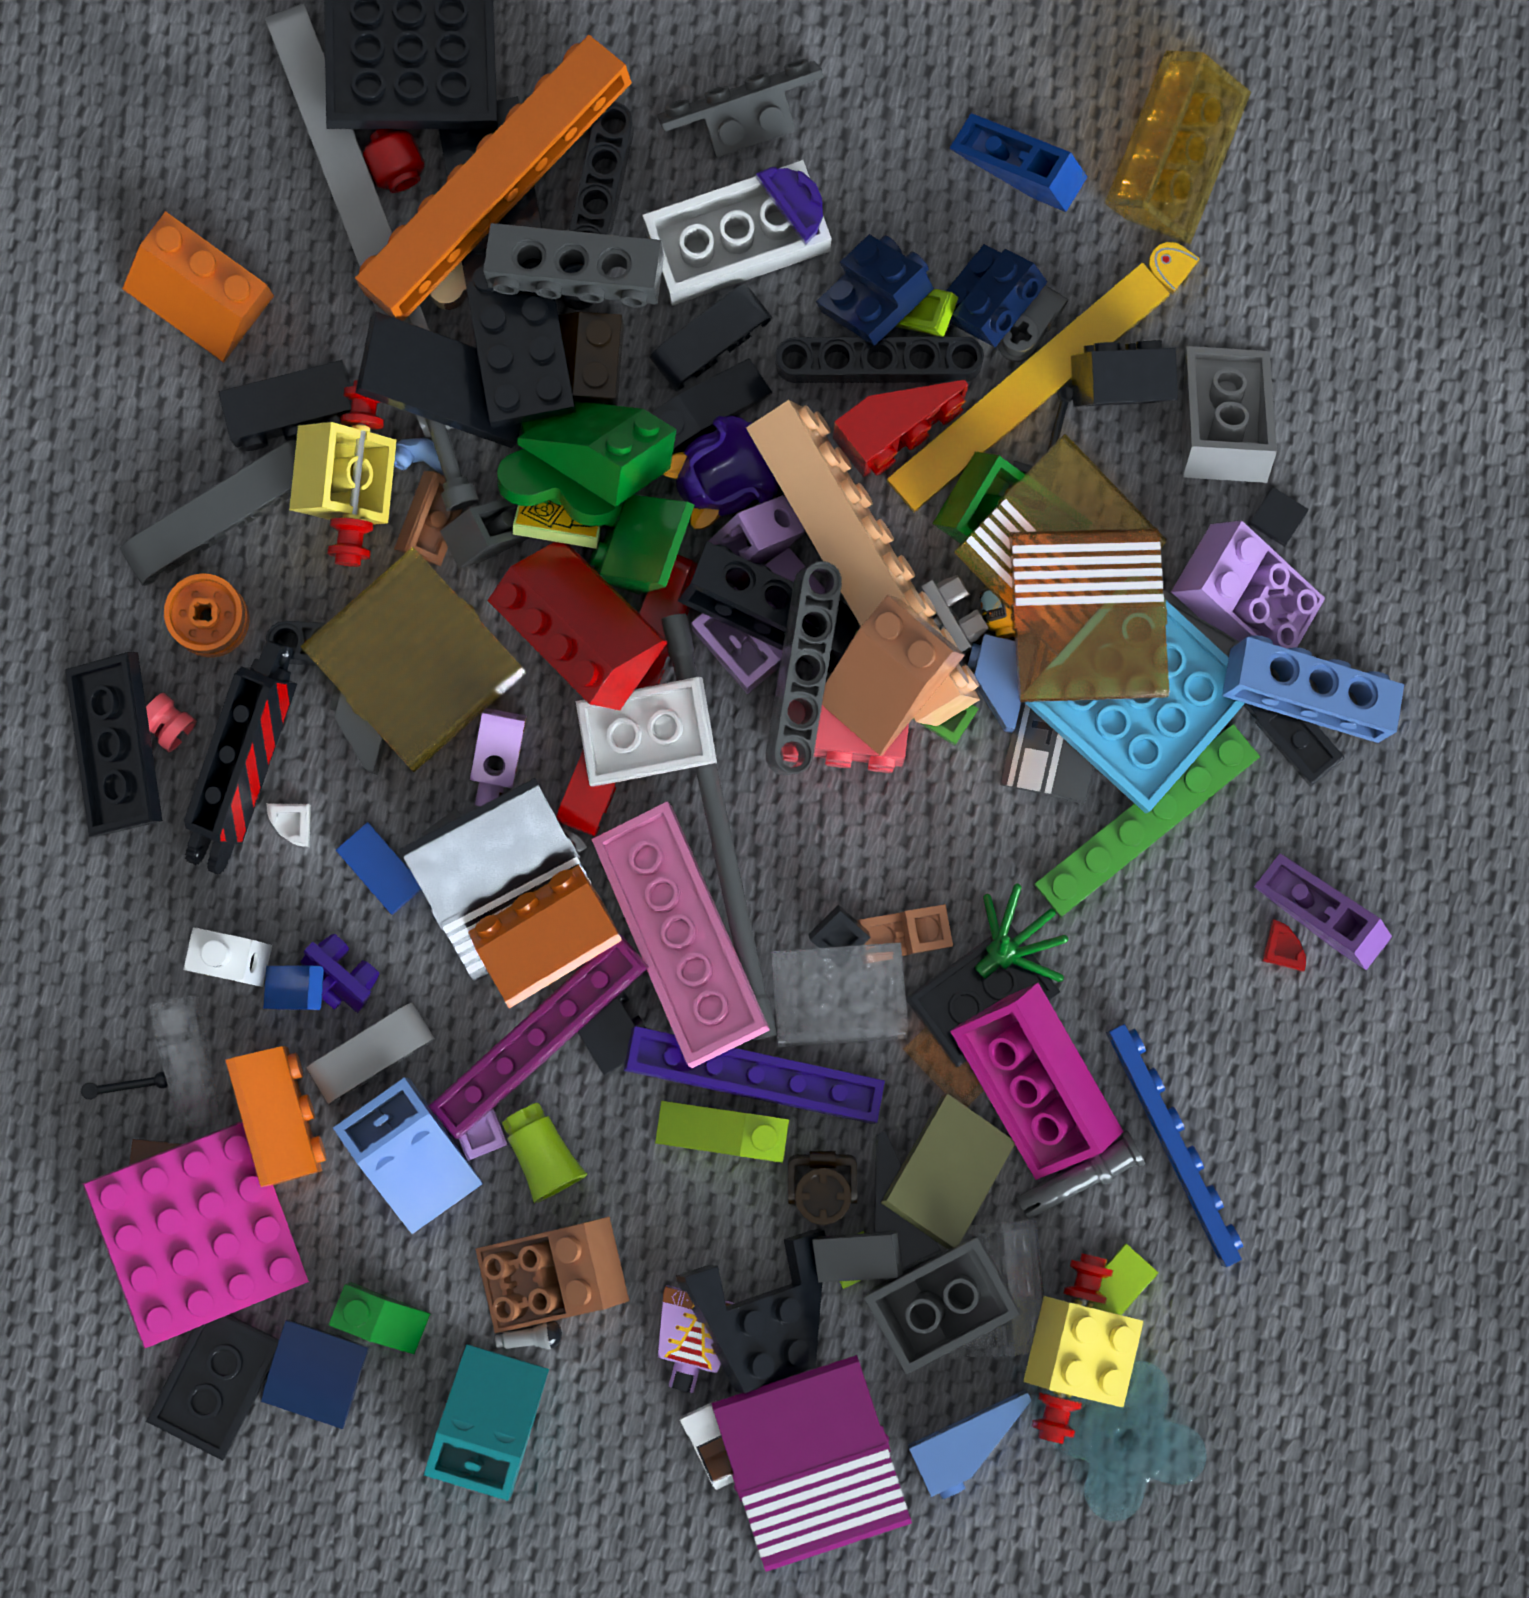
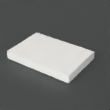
M702 677L635 689L621 710L591 705L585 699L575 701L589 786L595 787L717 763Z

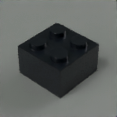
M1162 340L1137 341L1136 343L1125 344V350H1120V342L1094 343V345L1084 346V353L1071 356L1073 407L1145 404L1178 400L1176 348H1162Z

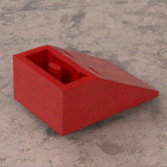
M965 380L870 395L834 421L833 439L863 477L870 472L878 476L896 462L894 456L899 450L905 446L909 451L915 449L930 436L928 431L935 423L940 421L944 426L963 411L961 406L966 402L965 396L968 383Z

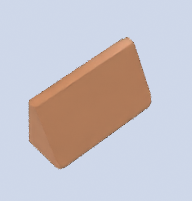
M435 471L423 472L394 550L441 566L448 549L440 530L460 516L462 509L446 511L441 493L444 492L443 484L446 482L444 475Z

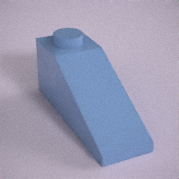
M1026 1390L1020 1391L908 1444V1448L931 1497L940 1494L941 1498L945 1499L966 1488L963 1482L972 1478L1032 1401Z

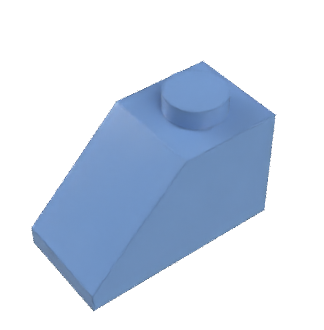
M984 634L981 645L972 644L967 666L975 670L974 676L979 683L977 689L1003 731L1013 733L1022 701L1019 697L1024 692L1034 646Z

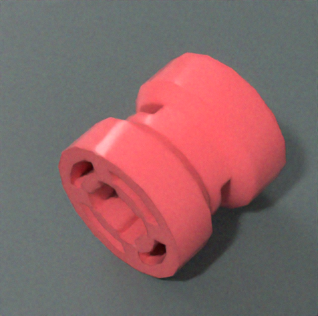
M165 693L156 696L146 706L150 733H153L158 738V744L168 753L176 749L182 742L177 736L182 731L188 735L196 725L197 721L187 712L178 711L175 708L174 701Z

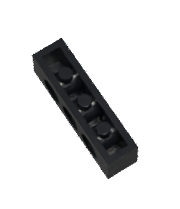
M706 541L692 561L678 602L783 651L794 582L772 572L770 568L763 564L750 562L734 554L725 546L715 545ZM727 582L733 584L737 590L730 587ZM767 601L771 602L776 608L771 607ZM841 601L838 604L827 671L831 674L852 642L859 624L852 610ZM806 614L802 620V628L808 636L816 637L819 632V623L814 616ZM805 619L809 620L814 626L808 624ZM799 657V659L811 664L807 659Z

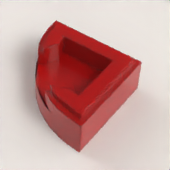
M1273 919L1262 961L1305 972L1306 954L1300 940L1289 926Z

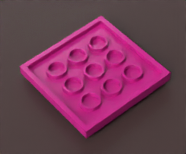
M242 1121L82 1183L144 1348L309 1282L274 1186L260 1187Z

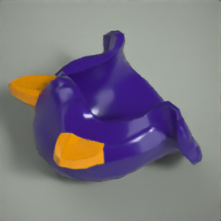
M718 416L715 418L713 425L717 428V431L698 437L689 444L684 452L673 454L670 469L662 474L668 478L676 479L677 491L681 498L686 502L694 504L690 518L691 526L694 529H705L711 526L720 516L741 511L753 500H759V503L762 504L777 496L780 486L746 429L752 423L747 422L743 418L735 416Z

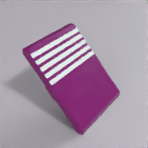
M857 1355L761 1386L747 1393H740L711 1403L734 1473L732 1475L735 1483L734 1490L738 1493L740 1501H743L765 1572L912 1523L889 1454L891 1452L888 1444L889 1437L885 1434L883 1426L879 1423Z

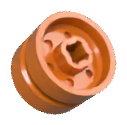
M200 573L182 579L172 588L165 601L164 620L171 636L188 651L202 657H219L233 651L245 638L249 627V610L244 598L229 582L213 574ZM205 609L211 611L212 619L209 622L203 620V615L201 614Z

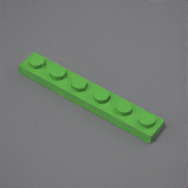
M1234 724L1231 725L1204 749L1150 812L1145 814L1134 803L1043 876L1034 886L1061 918L1259 759V754Z

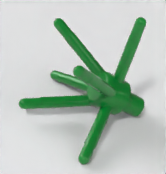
M1016 883L1013 886L1000 928L992 897L990 894H985L983 900L993 941L986 946L988 954L975 966L976 970L987 979L1000 966L1007 969L1012 964H1015L1044 977L1062 982L1064 976L1061 973L1022 958V956L1067 943V935L1019 947L1021 943L1054 917L1056 911L1052 908L1012 939L1007 934L1022 888L1021 885Z

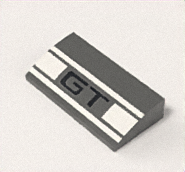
M1037 620L1032 642L1034 650L1024 691L1066 645L1042 620ZM1056 623L1070 638L1074 636L1065 624ZM1021 701L1015 730L1011 734L1000 785L1084 804L1094 766L1027 704Z

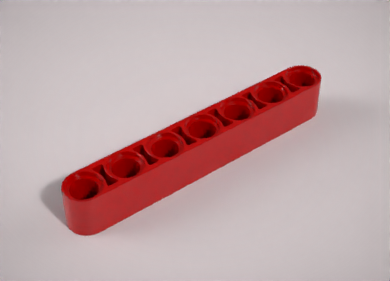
M678 554L666 587L648 592L639 613L664 638L661 619L675 614L688 615L691 608L678 602V598L693 560ZM665 645L635 689L659 685L665 671L663 667L669 656L667 645ZM584 750L578 760L556 818L559 823L596 837L600 829L599 823L603 813L606 814L616 791V782L595 787L589 786Z

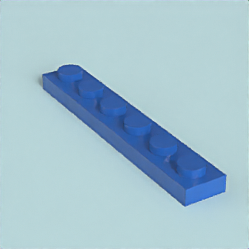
M1125 1024L1106 1032L1221 1266L1228 1267L1242 1260L1238 1249L1243 1247L1242 1241L1232 1224L1225 1226L1218 1210L1224 1208L1223 1203L1214 1186L1206 1187L1199 1174V1171L1204 1169L1201 1158L1193 1145L1186 1148L1179 1132L1185 1130L1183 1122L1174 1107L1167 1109L1160 1093L1165 1091L1164 1084L1154 1067L1149 1070L1147 1069L1140 1055L1146 1052V1049L1136 1029L1128 1031Z

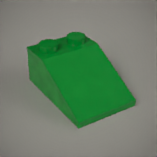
M574 401L575 413L549 417L518 437L517 441L519 446L616 507L670 469L677 429L643 408Z
M981 452L974 453L932 523L958 543L978 554L966 541L972 536L1010 574H1014V572L975 533L980 526L1012 560L1018 559L983 523L989 517L1016 546L1022 545L992 514L997 508L1032 545H1039L1001 505L1005 499L1050 545L1079 544L1091 525L1088 520L1000 455ZM1009 484L1015 487L1013 495L1043 503L1045 505L1043 513L1022 507L1017 499L1006 497ZM1047 552L1041 553L1045 558H1052ZM1057 552L1061 557H1072L1074 552ZM1024 553L1027 558H1035L1031 553ZM1053 565L1057 571L1064 570L1060 565ZM1019 566L1023 572L1030 571L1026 566ZM1036 566L1040 571H1047L1043 566ZM1055 578L1049 579L1053 584H1056L1057 580ZM1031 579L1035 584H1042L1039 579Z
M632 495L622 502V509L618 517L612 522L605 524L609 526L604 542L599 541L597 549L594 548L590 558V565L595 566L594 570L609 584L638 595L666 587L694 504L686 501Z

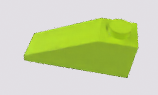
M661 1101L655 1144L783 1163L789 1119Z

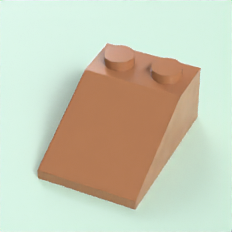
M887 595L858 630L825 683L822 705L878 755L882 756L965 654L899 598Z

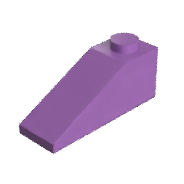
M1279 853L1254 886L1259 892L1325 943L1365 970L1368 969L1392 937L1379 917L1281 853Z

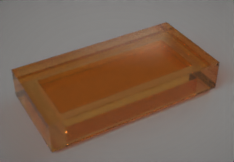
M927 1027L903 1048L904 1052L945 1094L948 1093L966 1107L984 1091L968 1061H965L956 1068Z

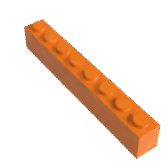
M590 35L581 43L572 45L565 53L563 62L552 73H547L539 79L535 85L534 92L522 104H516L508 112L505 122L493 134L486 135L479 142L476 152L467 162L456 166L450 172L447 182L435 195L431 194L422 201L417 214L406 225H401L393 231L389 237L388 244L377 255L370 256L364 261L359 269V274L355 277L364 295L390 317L404 321L489 233L490 224H497L628 88L632 82L626 64Z

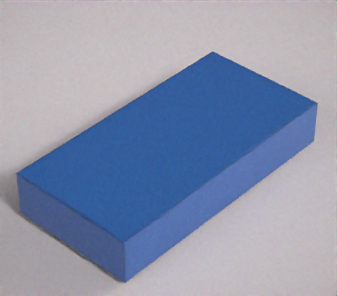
M369 822L336 849L337 853L391 915L396 913L421 891L411 870Z
M310 965L266 966L263 1009L320 1010L323 967Z

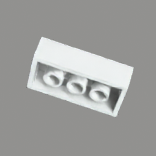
M803 160L781 167L797 172L799 170L809 177ZM756 176L642 215L648 239L661 240L664 261L661 277L672 306L831 252V236L824 216L817 234L805 246L756 179Z

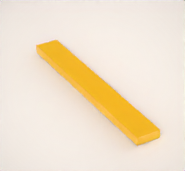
M1142 262L887 478L889 485L915 513L965 470L975 452H987L1072 379L1071 356L1084 353V346L1116 342L1166 300L1170 293Z

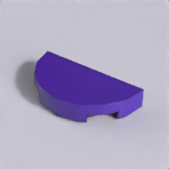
M770 167L756 173V179L806 246L817 234L823 219L822 196L816 183L804 172L799 170L797 172L789 168Z

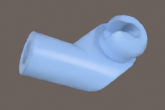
M424 437L401 439L396 443L394 461L396 468L406 470L412 463L425 462L439 474L443 475L433 441Z

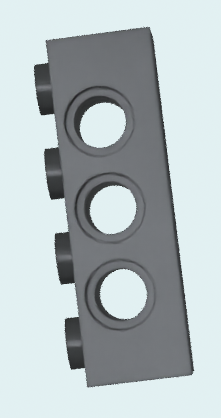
M491 223L483 272L488 287L502 294L513 295L519 291L536 292L537 295L548 299H557L561 295L577 296L582 301L589 303H600L607 299L621 301V303L630 307H643L646 303L658 304L664 254L661 240ZM535 258L541 260V263L533 269L521 267L528 259ZM571 263L584 265L576 273L563 271ZM614 267L626 269V272L619 277L614 278L606 275Z

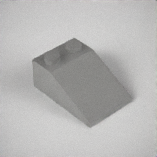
M1186 346L1181 435L1183 478L1268 482L1277 453L1270 351Z

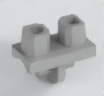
M955 575L939 583L931 580L921 586L938 614V617L934 618L932 615V618L939 630L945 626L955 641L957 648L964 654L969 652L972 644L989 631V627L979 609L959 620L951 607L970 596L969 590L959 575Z

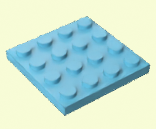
M1127 576L1122 582H1143L1145 580L1141 576ZM1155 589L1114 590L1111 595L1159 593ZM1165 598L1164 602L1103 603L1019 697L1145 814L1153 809L1245 704L1244 702L1222 696L1229 657Z

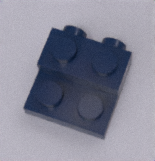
M869 234L840 261L845 274L816 303L823 314L875 346L934 288L926 274L929 268L917 253L911 251L905 256L902 254L897 243L889 236L884 235L878 240Z
M983 244L946 290L958 297L949 323L996 347L1031 302L1038 296L1047 284V280L1033 262L1007 249H1004L1001 253Z

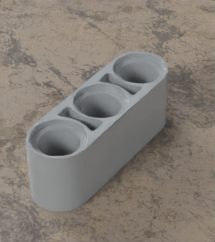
M411 1002L317 1059L306 1069L327 1104L331 1105L340 1100V1096L361 1087L377 1077L376 1074L387 1067H393L414 1054L413 1051L420 1046L430 1044L435 1038L417 1008Z

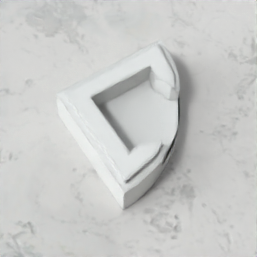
M267 803L269 820L274 825L273 827H275L278 834L292 844L310 848L311 805Z

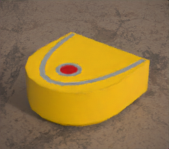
M1166 242L1158 245L1153 250L1148 260V269L1167 291L1174 294L1198 263L1199 258L1176 242Z

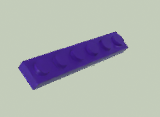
M637 1026L631 1029L623 1070L869 1124L878 1123L885 1080L738 1048H732L691 1068L687 1065L674 1034Z

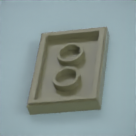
M947 1093L941 1096L881 1203L949 1250L958 1246L1015 1143L1012 1138Z

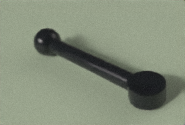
M1069 385L1062 386L1058 391V398L1060 399L1047 454L1042 456L1040 462L1041 466L1046 470H1052L1057 465L1055 453L1068 403L1073 400L1072 387Z
M159 1072L155 1077L98 1086L88 1082L82 1086L81 1094L85 1099L92 1100L98 1094L155 1085L158 1088L164 1089L169 1086L171 1078L168 1073Z

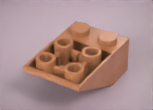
M610 1216L475 1249L495 1333L604 1310L629 1302Z

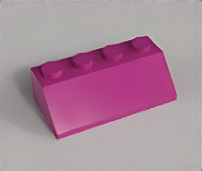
M1038 982L1006 996L950 1031L1035 1180L1101 1154L1124 1132Z

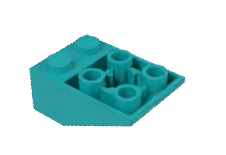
M466 1344L436 1432L424 1476L508 1501L514 1490L550 1369Z

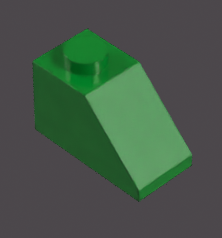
M349 1282L343 1287L329 1326L376 1344L415 1354L431 1313Z

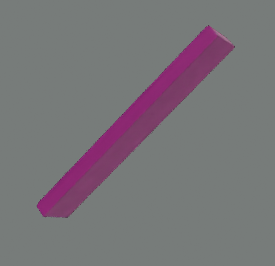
M621 934L619 935L622 941L584 964L428 1106L455 1139L461 1138L649 968Z

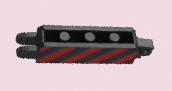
M266 641L260 658H255L251 667L241 666L234 673L184 819L185 828L192 831L185 853L186 861L199 865L207 854L206 851L212 839L214 843L209 854L207 868L208 871L217 875L221 874L222 871L224 872V869L227 868L226 866L235 844H243L297 687V683L290 681L291 672L288 671L293 648L276 641Z

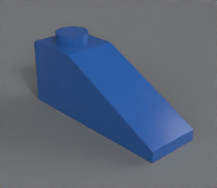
M973 113L969 115L950 146V149L1029 197L1067 212L1088 177L1071 152Z

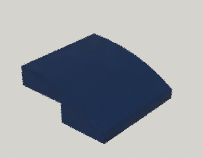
M287 1319L273 1357L261 1402L344 1429L370 1347Z

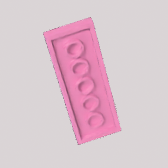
M667 801L591 839L644 962L649 966L647 969L687 1065L694 1068L769 1031L770 1029L673 807Z

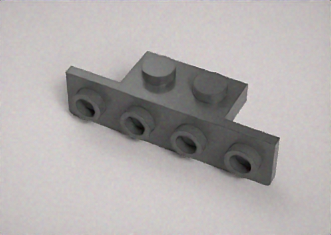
M807 59L796 60L784 66L785 71L771 76L768 73H758L746 78L744 85L729 90L728 86H721L707 91L703 99L689 103V100H679L665 106V112L657 114V117L665 132L704 119L716 157H720L796 131L784 91L824 78L822 69L815 61L808 62Z

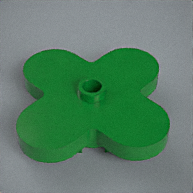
M547 418L523 422L521 434L523 435ZM525 449L507 455L498 466V490L507 501L513 504L533 506L545 503L548 505V501H551L555 504L563 505L573 520L587 526L608 524L615 520L621 512L622 503L614 507Z

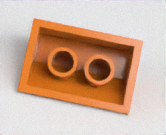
M166 211L140 244L122 288L223 363L274 297L266 283Z
M580 865L571 870H563L557 873L548 884L534 892L522 894L510 907L496 915L484 917L476 924L475 928L468 931L476 952L509 1008L622 941L603 901Z
M280 1046L226 1059L260 1187L277 1185L321 1172L320 1162L327 1160L321 1137H313L309 1120L315 1119V1114L309 1095L301 1096L297 1079L303 1077V1070L298 1054L296 1052L290 1054L288 1047Z

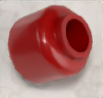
M379 129L370 135L371 142L364 149L363 158L375 185L382 189H389L391 193H399L415 186L421 180L420 174L424 170L425 162L412 134L405 130Z

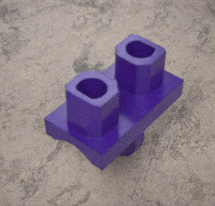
M331 934L318 945L312 941L303 953L305 955L300 964L302 966L323 967L322 1001H325L334 1010L344 1001L355 1012L359 1013L367 1004L371 990L379 977V971L364 960L351 973L338 964L348 954L349 947L336 934Z

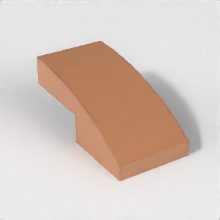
M946 904L857 920L869 931L871 936L860 948L863 963L953 947Z

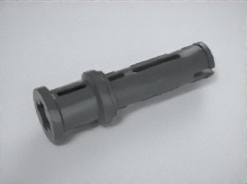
M1128 1130L1122 1133L1121 1139L1113 1142L1101 1154L1086 1159L1034 1188L1016 1195V1198L1027 1219L1030 1221L1038 1214L1101 1181L1103 1185L1106 1183L1109 1185L1113 1182L1114 1176L1135 1165L1142 1167L1146 1163Z

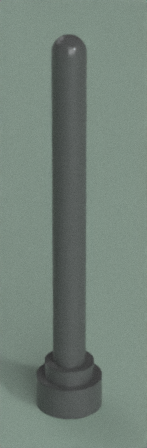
M408 316L404 320V322L412 324L411 319ZM425 418L446 481L443 484L444 492L441 493L446 511H456L474 505L479 501L474 484L469 483L467 477H462L446 426Z

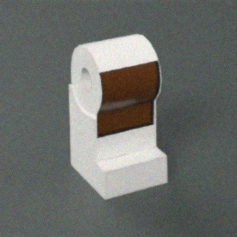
M706 1404L681 1416L680 1421L714 1488L718 1490L733 1483L732 1475L734 1473L712 1404Z

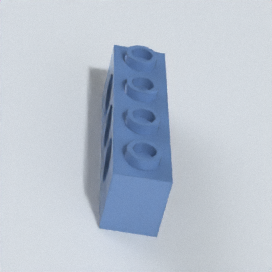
M1253 635L1247 636L1230 648L1222 696L1379 743L1397 732L1404 684L1390 680L1387 674L1381 672L1359 671L1351 668L1348 662L1336 659L1323 660L1312 656L1309 650L1297 647L1287 649L1274 645L1273 641L1267 637ZM1270 667L1276 670L1280 681H1277L1272 676ZM1309 679L1315 682L1319 693L1311 688ZM1349 692L1356 697L1357 705L1351 701Z

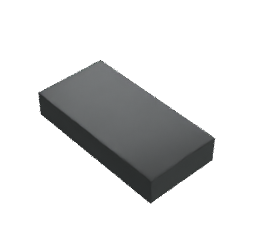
M897 1231L818 1236L812 1240L819 1282L899 1278L904 1274Z

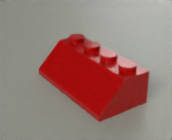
M553 542L510 566L487 600L589 704L621 710L668 642L566 543Z

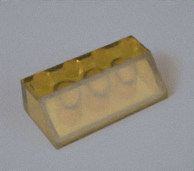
M1166 50L1105 204L1128 221L1191 244L1251 91L1204 52Z

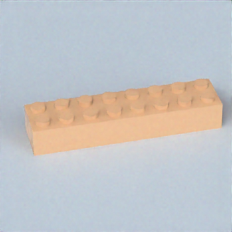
M787 400L746 427L823 561L833 564L839 570L842 577L841 593L860 626L865 623L883 599L890 595L905 602L957 647L950 633L945 628L939 630L933 620L932 615L936 614V610L929 597L923 591L918 594L910 579L914 578L915 574L904 556L900 555L897 557L889 544L894 541L889 528L882 519L876 521L868 508L873 504L868 492L861 483L855 485L847 472L852 468L848 458L839 447L834 449L826 436L831 433V430L823 416L818 411L813 413L806 405L802 407ZM959 663L914 716L916 722L939 726L980 700L974 690L979 687V683L966 664L962 667Z

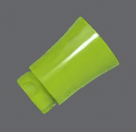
M538 1102L513 1113L502 1122L504 1129L509 1135L507 1139L526 1177L534 1203H539L556 1195L588 1175L571 1154L550 1117L545 1116Z

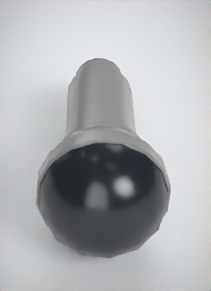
M549 1321L533 1325V1328L505 1331L503 1334L495 1335L497 1348L504 1347L505 1349L535 1345L536 1347L550 1350L560 1344L562 1330L557 1322Z

